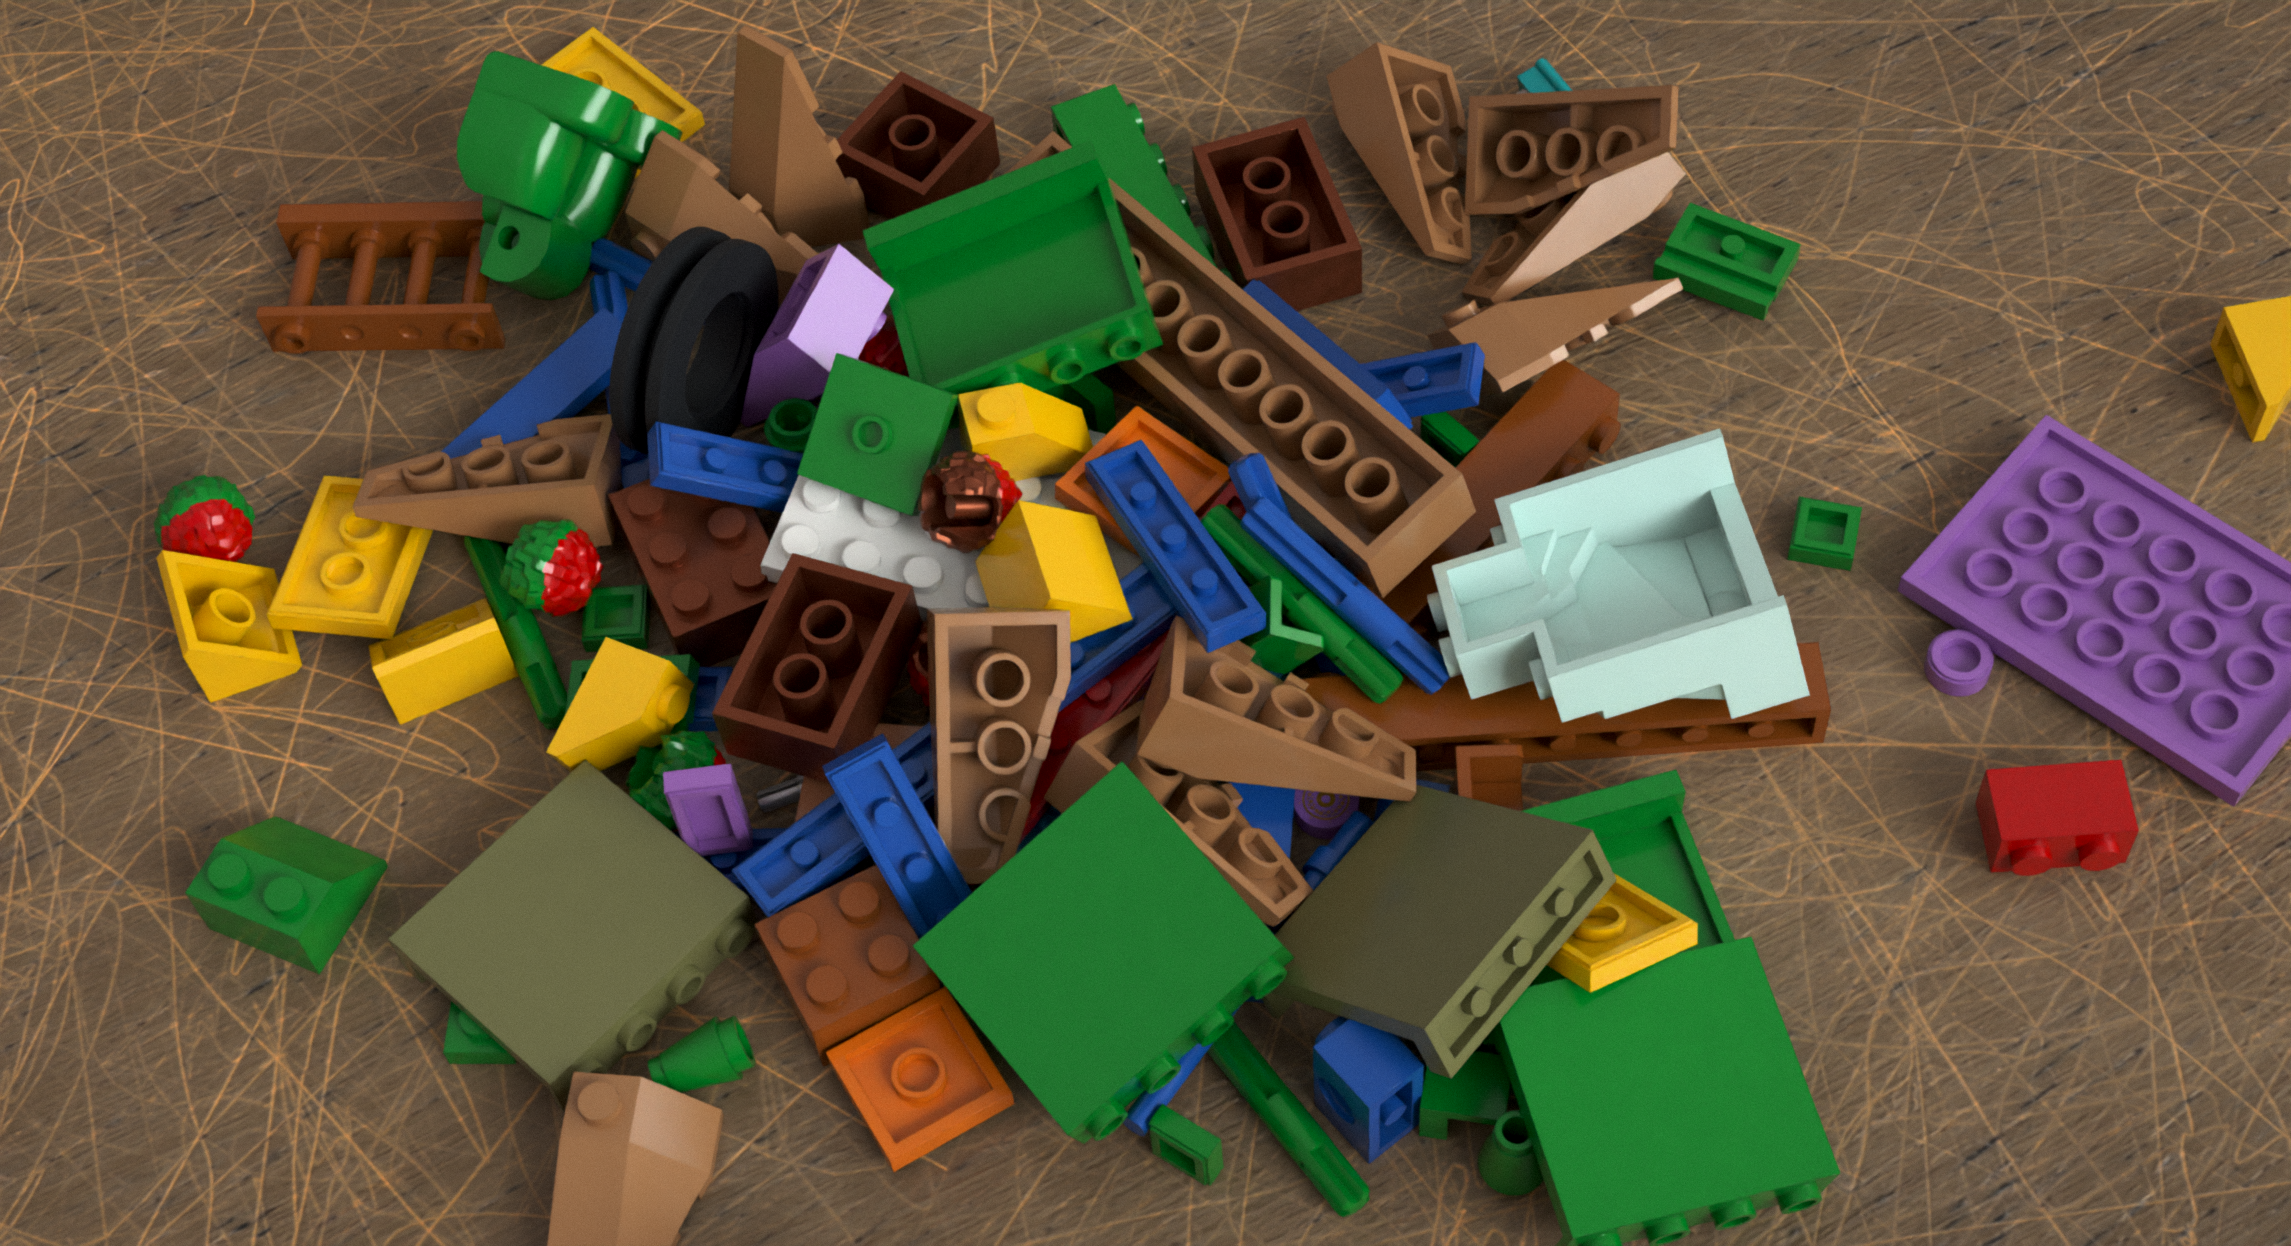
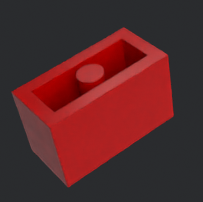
M2121 759L1987 769L1975 801L1990 873L2013 871V873L2020 876H2033L2044 873L2050 868L2081 866V868L2088 871L2109 869L2118 863H2126L2139 832Z

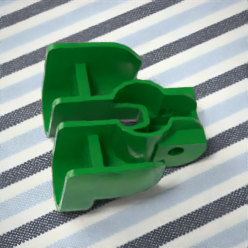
M499 51L490 52L484 60L457 138L456 156L467 187L483 195L482 216L485 223L479 243L482 262L479 272L494 281L535 299L552 301L568 296L580 286L589 270L592 243H596L597 239L603 238L619 215L637 170H642L654 137L663 130L680 141L683 132L669 123L632 109L634 102L631 99L606 87Z

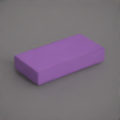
M731 763L663 772L664 794L683 842L700 856L753 849L752 825Z

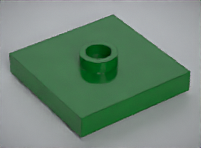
M836 353L797 474L907 515L919 516L918 499L921 496L922 477L927 470L932 469L937 463L959 395L851 356Z

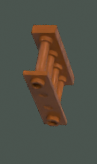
M482 201L280 204L276 224L292 259H296L287 306H261L257 309L256 317L272 351L300 354L306 351L434 349L477 351L480 349H504L506 339L492 303H485L489 277L479 272L482 265L479 243L485 223L482 216ZM469 256L461 304H427L435 258ZM411 257L403 304L369 305L378 259ZM354 258L345 305L312 306L321 260Z

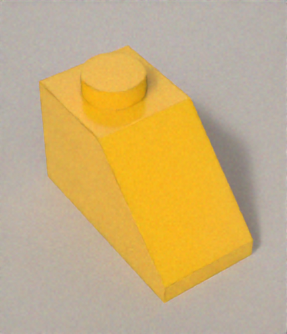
M2291 296L2224 307L2210 343L2252 443L2266 439L2291 400Z
M1023 383L958 394L959 437L962 450L988 454L991 459L999 462L1002 468L1009 472L1010 478H1013L1015 481L1069 471L1093 448L1082 408Z
M605 637L546 753L570 772L577 768L585 759L596 769L602 771L635 756L640 746L653 748L663 743L660 736L669 734L674 725L687 712L690 693L695 684L669 660Z

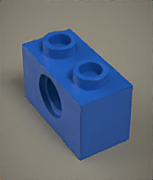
M1340 1016L1324 1027L1315 1040V1046H1313L1314 1105L1363 1159L1370 1164L1419 1125L1424 1065L1395 1034Z

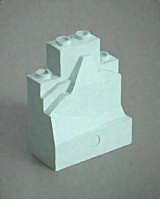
M1720 428L1494 499L1502 524L1490 528L1495 546L1432 565L1438 592L1427 595L1428 603L1438 632L1449 630L1450 633L1449 637L1439 639L1441 652L1450 678L1463 675L1471 700L1534 681L1540 700L1550 697L1554 698L1561 722L1563 723L1592 713H1598L1604 719H1608L1673 698L1725 700L1731 719L1810 696L1784 595L1778 597L1736 487Z

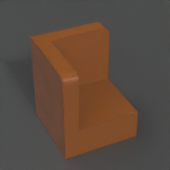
M1519 744L1455 746L1454 794L1523 811L1521 784L1523 767L1522 746Z

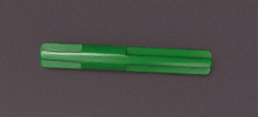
M1218 504L1206 513L1200 522L1231 565L1252 585L1267 575L1281 578L1282 614L1296 628L1324 636V650L1322 653L1375 703L1381 704L1398 690L1403 681L1402 674L1334 610L1244 531L1240 525L1241 519L1226 505Z
M465 536V547L536 716L546 729H558L565 716L568 694L532 610L525 609L523 604L518 602V598L508 594V590L499 583L501 572L504 570L507 551L504 544L500 541Z
M1233 1022L1232 1026L1212 1044L1207 1051L1208 1054L1336 1213L1342 1217H1349L1356 1213L1370 1199L1369 1186L1242 1030Z

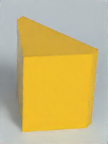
M1018 500L997 529L994 540L984 547L975 560L989 607L1069 610L1070 643L1133 620L1096 515Z
M165 550L160 552L156 559L181 652L210 703L297 673L302 666L293 631L272 629L266 615L279 585L273 568Z
M487 598L395 634L392 640L383 639L368 645L372 669L400 725L519 676Z

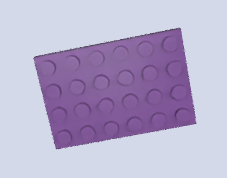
M2048 415L2044 416L1900 579L1898 592L1954 628L1967 630L1977 635L1989 644L1993 653L2233 807L2291 737V562Z

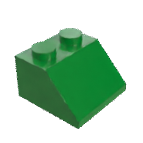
M274 816L221 838L185 894L209 929L320 975L388 865L384 859Z

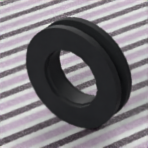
M694 227L675 237L650 265L627 309L618 335L611 366L609 386L611 420L618 438L626 447L648 455L647 433L655 422L726 437L733 435L740 424L754 354L778 312L776 269L769 253L763 247L746 240L731 239L725 233L711 228ZM705 321L699 349L686 375L693 345Z

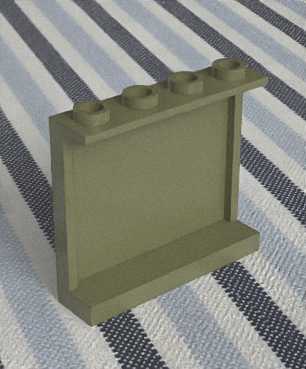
M585 759L394 932L388 940L406 970L421 983L426 980L430 981L545 1085L557 1106L565 1113L573 1072L607 1074L628 1051L634 1052L643 1047L653 1036L657 1024L675 1006L683 1005L692 1000L703 987L706 977L726 958L737 956L747 947L756 930L754 924L758 922L747 894Z
M1416 785L1417 793L1410 802L1394 800L1275 934L1276 938L1295 958L1284 967L1288 972L1285 979L1271 993L1261 999L1271 1016L1277 1019L1285 1013L1294 1001L1413 1040L1430 1072L1452 1079L1617 879L1591 829Z

